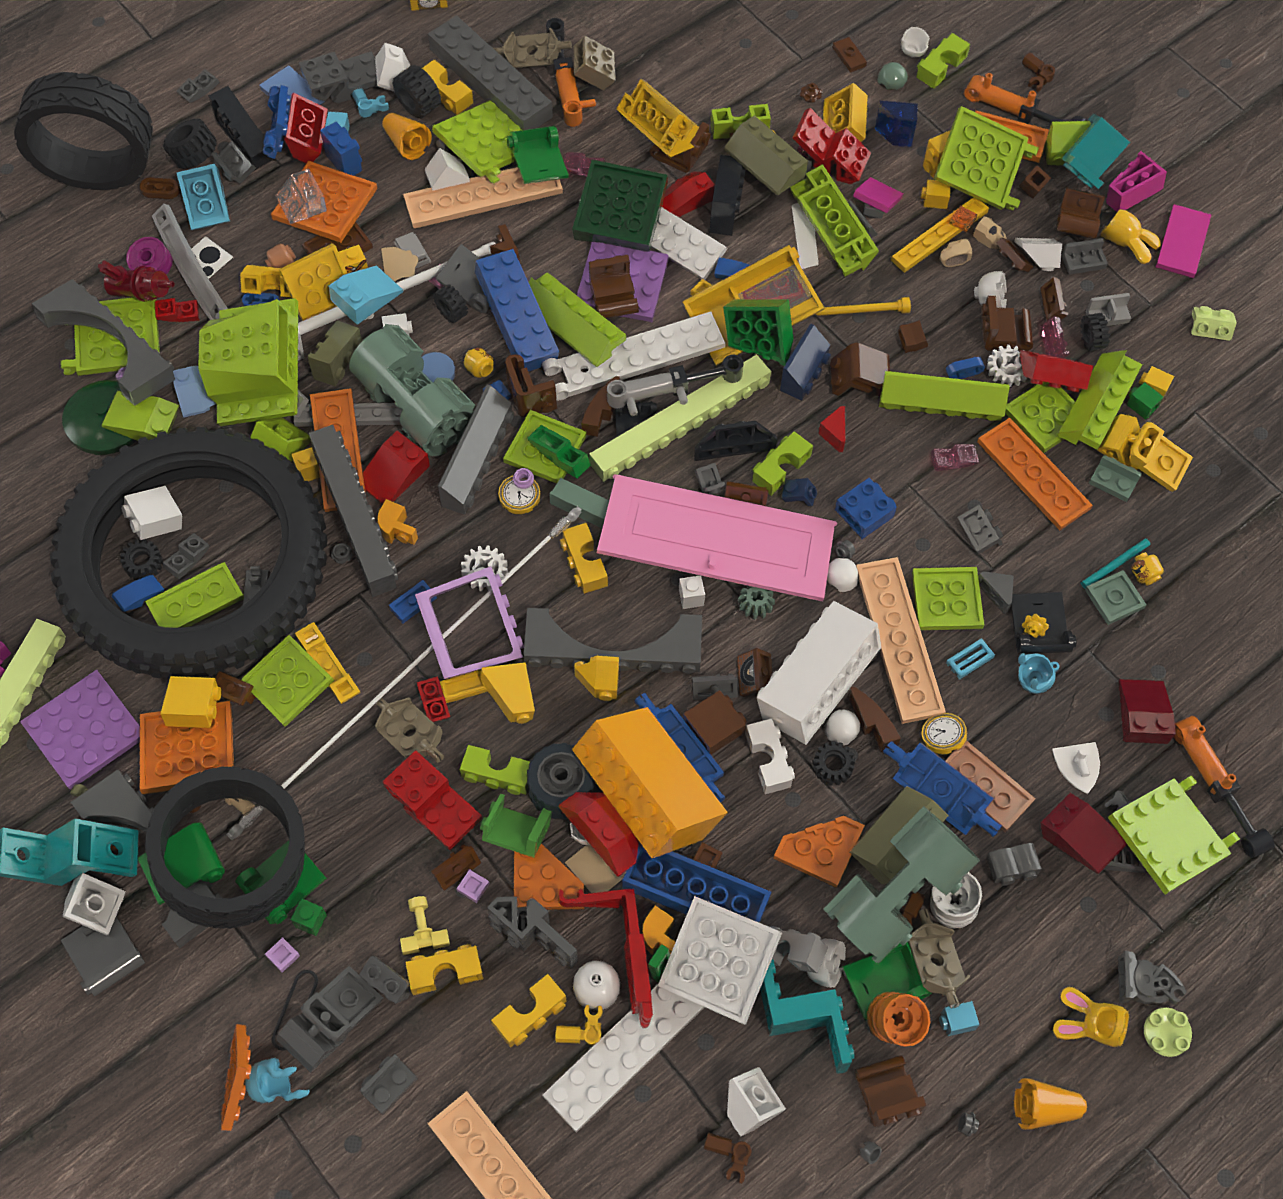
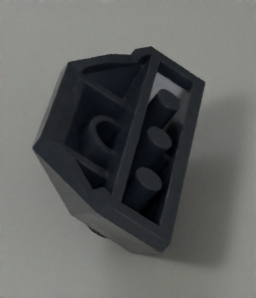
M739 421L727 425L718 424L712 426L695 446L694 461L771 451L776 449L777 436L757 421Z

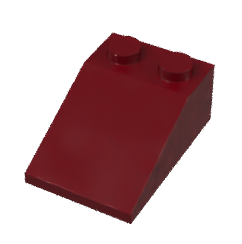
M1119 679L1123 741L1168 744L1176 733L1174 713L1164 681Z
M1069 793L1041 822L1042 835L1045 840L1097 874L1127 845L1116 829L1088 803L1072 793Z

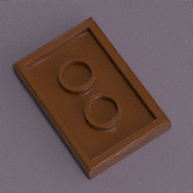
M356 221L341 243L319 235L302 243V247L308 255L332 243L336 246L338 252L356 245L360 246L363 253L373 248L371 241Z

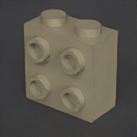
M584 36L573 46L574 75L604 91L615 81L614 51Z

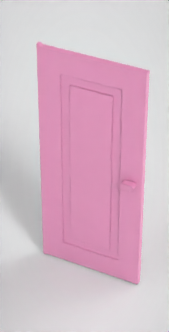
M613 475L615 480L597 548L598 554L823 602L834 526H837L836 521L622 475Z

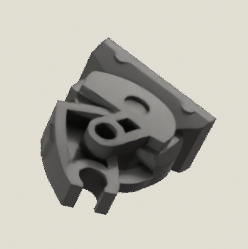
M1124 951L1118 957L1119 1004H1127L1131 1000L1142 1004H1161L1168 1000L1176 1005L1180 999L1175 997L1174 991L1178 992L1181 997L1187 993L1178 977L1165 965L1156 966L1149 962V960H1136L1135 954L1129 951Z

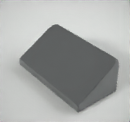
M849 200L848 204L870 238L877 236L878 233L860 209Z

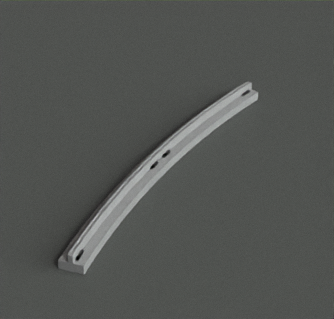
M163 204L152 215L157 229L167 249L170 251L179 272L210 320L219 319V312L216 313L214 309L216 308L219 311L228 308L197 261L177 223L170 205ZM299 390L298 411L294 417H300L303 411H309L310 409L307 405L309 400Z

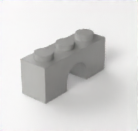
M770 926V928L782 932L772 957L776 966H780L784 956L789 953L787 960L797 969L819 973L828 949L821 941L820 936L810 932L807 935L801 934L793 929L783 931L778 927Z

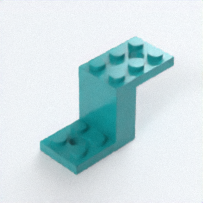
M1092 114L1088 119L1091 125L1062 157V160L1065 161L1063 166L1076 176L1080 174L1077 178L1091 189L1093 186L1099 189L1104 183L1099 177L1130 142L1102 117Z
M73 819L48 835L1 828L0 876L58 886L68 883L89 870L134 877L137 875L139 830L80 819ZM111 845L118 849V855H114L111 852ZM17 850H22L25 853L26 859L24 861L18 858Z
M772 959L760 987L770 1036L826 1026L837 1074L847 1072L852 1063L851 1059H854V1050L852 1044H848L846 1035H849L847 1021L842 1020L840 1012L843 1011L841 996H837L834 989L779 999L781 991L779 983H774L776 969Z

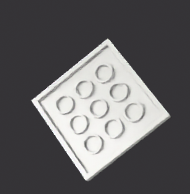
M694 896L658 986L746 1025L782 932Z

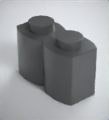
M1034 843L989 852L986 857L994 884L1001 883L1002 886L1014 883L1015 879L1023 878L1024 881L1035 879L1042 870Z

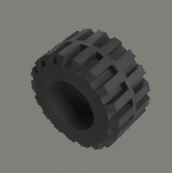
M411 65L393 78V89L398 100L416 118H423L441 104V95L434 80L421 67Z
M193 118L180 123L172 129L164 139L163 147L178 168L190 169L204 162L214 152L217 146V139L203 120Z

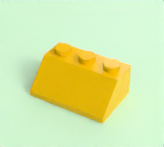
M852 83L824 99L823 121L835 133L847 128L860 142L866 139L867 94Z

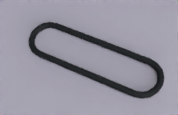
M311 970L299 972L294 979L272 1035V1044L278 1050H286L284 1047L277 1045L275 1038L301 975L308 973L314 977L315 981L309 998L314 995L318 978L315 972Z

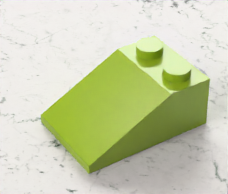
M117 391L101 427L137 441L143 437L151 440L157 438L158 432L166 431L167 434L170 433L177 417L179 405L160 397L149 396L134 406L122 395L121 391Z

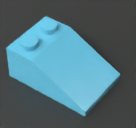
M215 164L177 172L191 230L230 222L219 169Z
M378 266L345 274L329 285L331 301L357 325L403 293V289Z

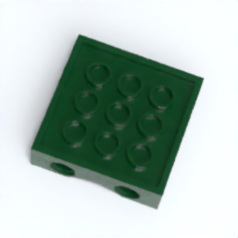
M591 160L572 229L574 240L601 242L650 252L668 184V175Z

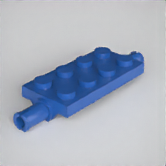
M280 85V88L278 86L270 88L268 107L273 112L271 130L266 131L263 140V152L268 157L274 159L277 152L282 150L283 136L286 135L291 95H288V87Z
M646 693L641 695L643 698L637 697L634 702L640 709L649 708L721 803L725 796L722 795L714 782L724 776V772L673 705L670 704L660 709L655 707Z
M893 741L887 745L889 748H885L883 753L896 761L900 767L893 777L896 782L904 788L908 786L933 799L949 815L945 820L963 834L967 835L974 825H979L992 837L997 834L1002 825L986 814L987 807L994 800L991 795L922 743H919L911 753H906L894 744Z

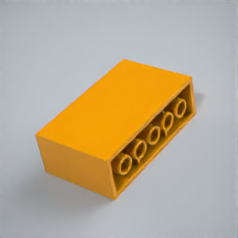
M648 707L596 720L572 748V751L651 858L702 841L728 813Z

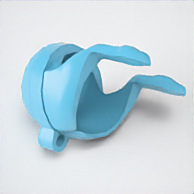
M1020 654L1018 663L1021 665L1018 678L1022 687L1034 694L1043 693L1051 688L1055 682L1059 664L1057 662H1050L1042 654Z
M277 1058L265 1059L255 1063L251 1067L249 1080L245 1079L248 1095L252 1100L260 1103L272 1102L276 1096H281L285 1101L295 1098L300 1099L307 1096L310 1091L297 1090L291 1093L288 1076L294 1073L297 1068L288 1067L284 1070L280 1069V1061Z

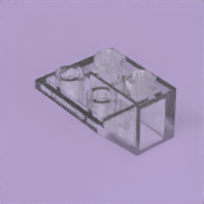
M309 168L290 175L276 194V198L290 224L327 211L324 195Z

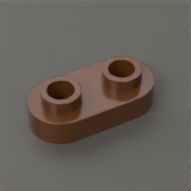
M149 177L140 183L142 194L148 198L173 199L180 193L179 185L173 179Z

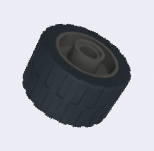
M555 743L542 748L541 751L534 755L527 770V784L531 802L534 803V807L539 811H542L543 808L552 811L551 818L567 819L558 806L574 793L596 792V782L572 751V748L575 746L573 744Z

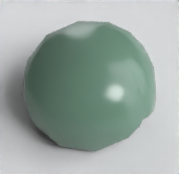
M889 62L879 72L877 76L878 83L884 84L887 90H898L907 82V71L899 63Z

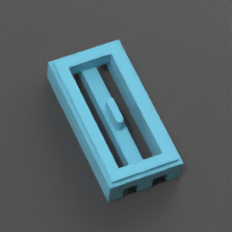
M981 638L949 658L946 664L952 667L951 670L953 673L956 672L957 678L960 680L993 659L995 654ZM980 646L983 648L956 665V661L963 658L970 652L974 651ZM987 653V655H985L984 657H982L981 659H979L978 661L974 662L973 664H971L970 666L961 671V668L971 663L981 655Z

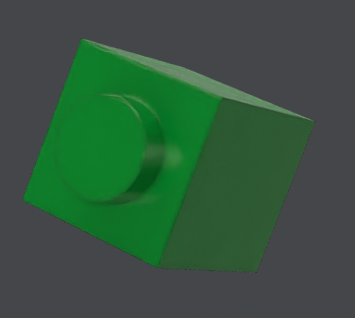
M1144 382L1139 388L1135 386L1128 395L1130 399L1127 406L1146 420L1159 408L1164 397Z
M301 899L291 921L295 928L317 936L327 915L323 907Z

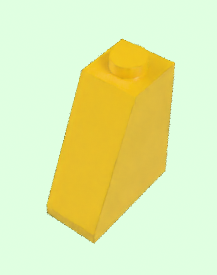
M526 663L482 667L480 681L484 684L510 723L517 722L522 724L532 720L535 709Z

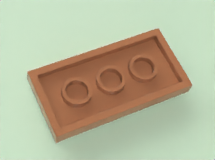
M967 740L960 749H956L945 760L994 798L987 807L986 814L1001 824L1002 827L1000 829L1005 833L1036 799Z

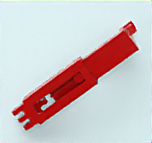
M580 888L577 893V899L564 898V891L560 889L558 902L563 907L619 908V905L622 906L626 933L624 953L632 1014H639L640 1026L648 1028L653 1017L652 997L644 935L639 932L634 889L584 894Z

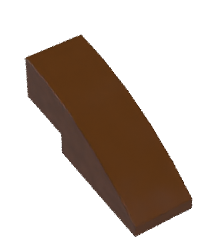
M615 376L607 382L589 404L581 423L582 430L586 431V435L598 437L602 420L611 421L614 408L607 402V386L613 380H620L619 376Z
M851 687L847 697L860 722L864 735L873 732L881 752L885 748H889L887 745L891 741L898 746L901 738L888 716L865 693L856 687Z

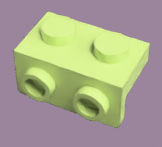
M1206 306L1193 308L1192 317L1194 324L1191 330L1192 335L1228 341L1232 339L1237 324L1234 313L1225 309L1220 311L1212 310Z

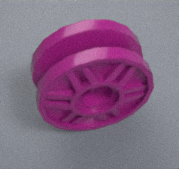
M143 237L136 240L129 247L126 255V262L130 270H134L139 266L153 267L157 271H163L167 275L172 267L173 258L170 251L159 239L154 237Z

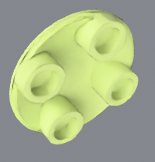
M1159 1008L1149 1014L1144 1024L1145 1039L1148 1045L1158 1054L1173 1057L1189 1049L1192 1030L1188 1018L1183 1012L1172 1008Z

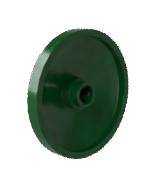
M104 380L86 385L78 390L67 402L63 411L62 424L68 439L78 449L90 454L107 455L119 452V449L127 445L129 447L136 441L101 427L117 391H121L118 381Z

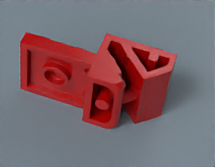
M808 108L804 111L793 135V139L815 160L813 164L815 168L823 164L830 174L834 164H837V181L853 184L860 180L871 152L847 128L835 133L811 108Z
M416 750L383 781L384 787L392 797L405 805L404 810L418 824L421 823L448 850H451L482 819V815L449 786L448 779Z

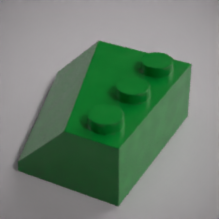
M789 299L732 300L723 307L728 346L747 353H755L763 356L762 358L772 359L780 362L779 364L786 365L793 343Z

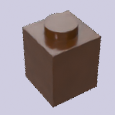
M1036 166L1019 187L1030 197L1034 198L1051 177L1040 167Z

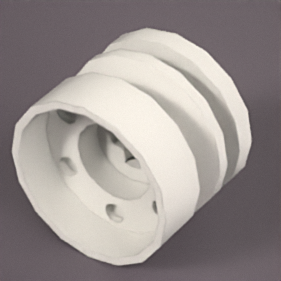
M969 872L961 880L963 886L954 895L950 892L946 896L933 886L930 898L931 912L935 919L943 926L963 928L971 924L977 917L982 891L977 879ZM951 899L954 902L958 900L959 905L957 903L951 904Z

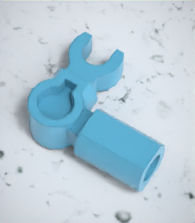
M362 88L356 89L351 93L358 106L359 115L362 117H369L378 110L387 111L389 109L388 102L385 103L384 95L378 96L376 100H368Z

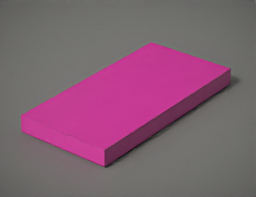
M1174 204L1156 268L1194 278L1211 214Z

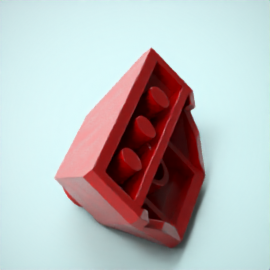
M576 792L559 804L558 807L617 877L636 864L639 840L604 793Z

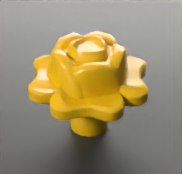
M1033 614L1032 617L1027 615L1022 623V627L1025 628L1024 632H1027L1034 638H1037L1039 635L1045 636V631L1049 628L1046 618L1039 617L1037 614Z

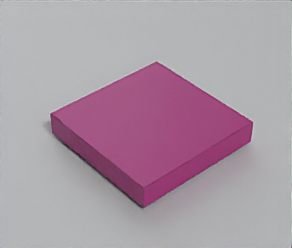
M870 177L855 190L853 197L888 213L902 199L904 193Z

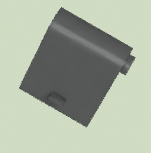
M460 244L435 280L443 286L450 284L451 287H455V290L459 291L460 296L462 295L463 300L480 313H486L490 306L475 274L476 260L480 258Z
M117 916L108 935L82 926L61 940L84 980L80 984L87 995L91 993L94 996L98 995L146 963L130 940Z

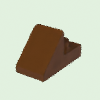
M506 224L498 226L499 234L496 235L498 243L490 246L491 255L514 249L520 262L519 252Z

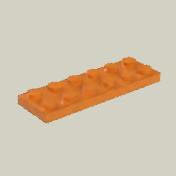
M352 389L310 394L314 431L333 425L336 432H341L345 449H348L352 466L357 471L360 486L362 485L365 491ZM319 466L325 512L336 511L337 508Z
M1008 418L978 438L977 443L1059 531L1091 510L1093 505L1011 418Z

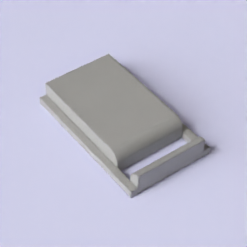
M411 232L395 239L394 244L396 248L405 251L411 250V253L416 255L418 260L427 258L418 262L415 269L431 263L416 234Z

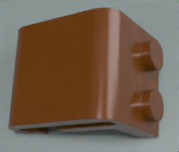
M701 123L696 135L690 142L694 146L693 148L670 157L654 144L650 149L651 156L673 168L688 173L708 146L710 139L709 124Z
M1066 187L1056 222V230L1096 239L1100 227L1099 215L1105 196Z
M617 255L611 258L589 261V284L596 311L606 319L638 313V301L634 297L635 290L630 276L629 256Z
M987 296L985 304H982L981 307L985 349L988 351H993L994 349L998 351L999 346L1006 349L1007 345H1010L1011 349L1017 346V351L1019 352L1021 350H1031L1033 348L1030 311L1022 308V315H1014V308H997L996 296Z
M852 343L830 359L832 394L839 396L850 387L870 393L873 390L872 386L876 387V396L881 395L885 371H890V361L887 353L860 343Z
M516 354L508 356L505 361L507 383L518 414L521 417H527L530 410L541 414L557 409L554 380L533 385L528 369L524 366L523 357Z
M902 1055L855 1069V1076L874 1127L883 1124L884 1126H889L905 1117L911 1119L920 1116L926 1107L924 1097L917 1096L911 1076L906 1074L904 1068L906 1062Z

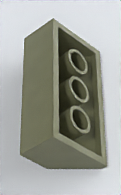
M756 116L742 123L724 148L728 154L777 196L805 177L808 160Z
M908 786L899 793L850 851L881 884H887L908 863L907 859L890 842L901 828L923 806L942 822L949 816L933 799Z

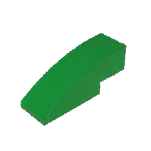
M540 425L527 438L545 457L575 478H578L591 466L586 453L573 447L569 439L543 425Z

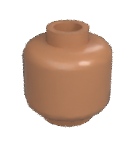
M280 243L267 251L268 259L265 262L268 267L283 268L295 262L296 256L289 245L285 246Z

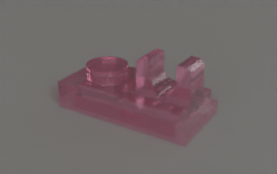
M1053 316L1040 326L1046 355L1065 358L1070 354L1069 351H1066L1068 343L1064 341L1060 318Z

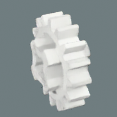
M1007 345L1006 349L999 346L998 351L994 349L992 355H989L986 368L990 370L989 376H995L994 382L1000 380V384L1008 383L1009 387H1011L1012 383L1019 386L1021 381H1026L1027 377L1023 376L1020 352L1017 351V346L1014 349H1011L1010 345Z
M478 546L477 552L471 549V556L465 555V562H461L462 577L490 566L493 572L499 566L496 574H499L500 579L508 574L506 568L508 565L507 560H504V554L498 555L497 548L490 551V546H487L485 550ZM487 577L471 582L472 589L476 586H479V591H482L484 587H487L488 591L491 589Z

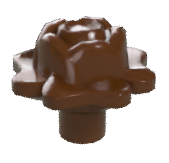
M815 83L807 84V86L801 88L800 96L806 102L814 103L822 98V90Z

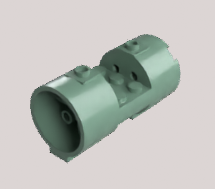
M385 324L383 329L372 333L358 345L351 356L349 369L364 385L372 400L378 403L395 401V405L402 410L400 424L412 442L418 443L430 456L447 453L446 449L452 444H459L474 413L473 408L475 404L450 378H436L432 382L422 372L424 360L421 355L424 351L399 325Z
M925 806L890 840L907 859L908 863L880 891L857 873L823 909L831 919L835 917L838 919L837 927L865 955L869 953L874 955L872 959L876 963H880L899 943L904 946L913 936L910 933L913 927L899 911L908 901V893L910 891L915 894L925 884L924 882L927 879L946 896L950 892L954 895L963 886L961 883L963 877L980 861L966 844Z

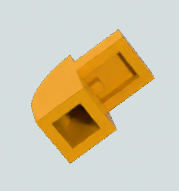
M386 499L378 513V524L382 537L390 544H392L396 537L402 543L406 544L408 542L415 545L418 539L416 528L404 524L407 518L405 507Z
M657 906L653 907L643 924L642 934L644 935L645 948L653 955L662 944L669 949L671 955L676 942L666 935L674 926V918Z

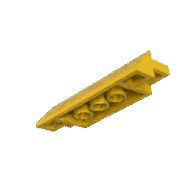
M640 79L632 95L624 94L616 110L665 154L672 157L694 147L690 142L696 135L699 126L646 81Z

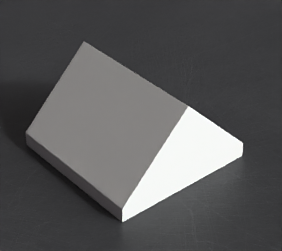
M439 148L425 168V173L432 190L470 182L462 161Z

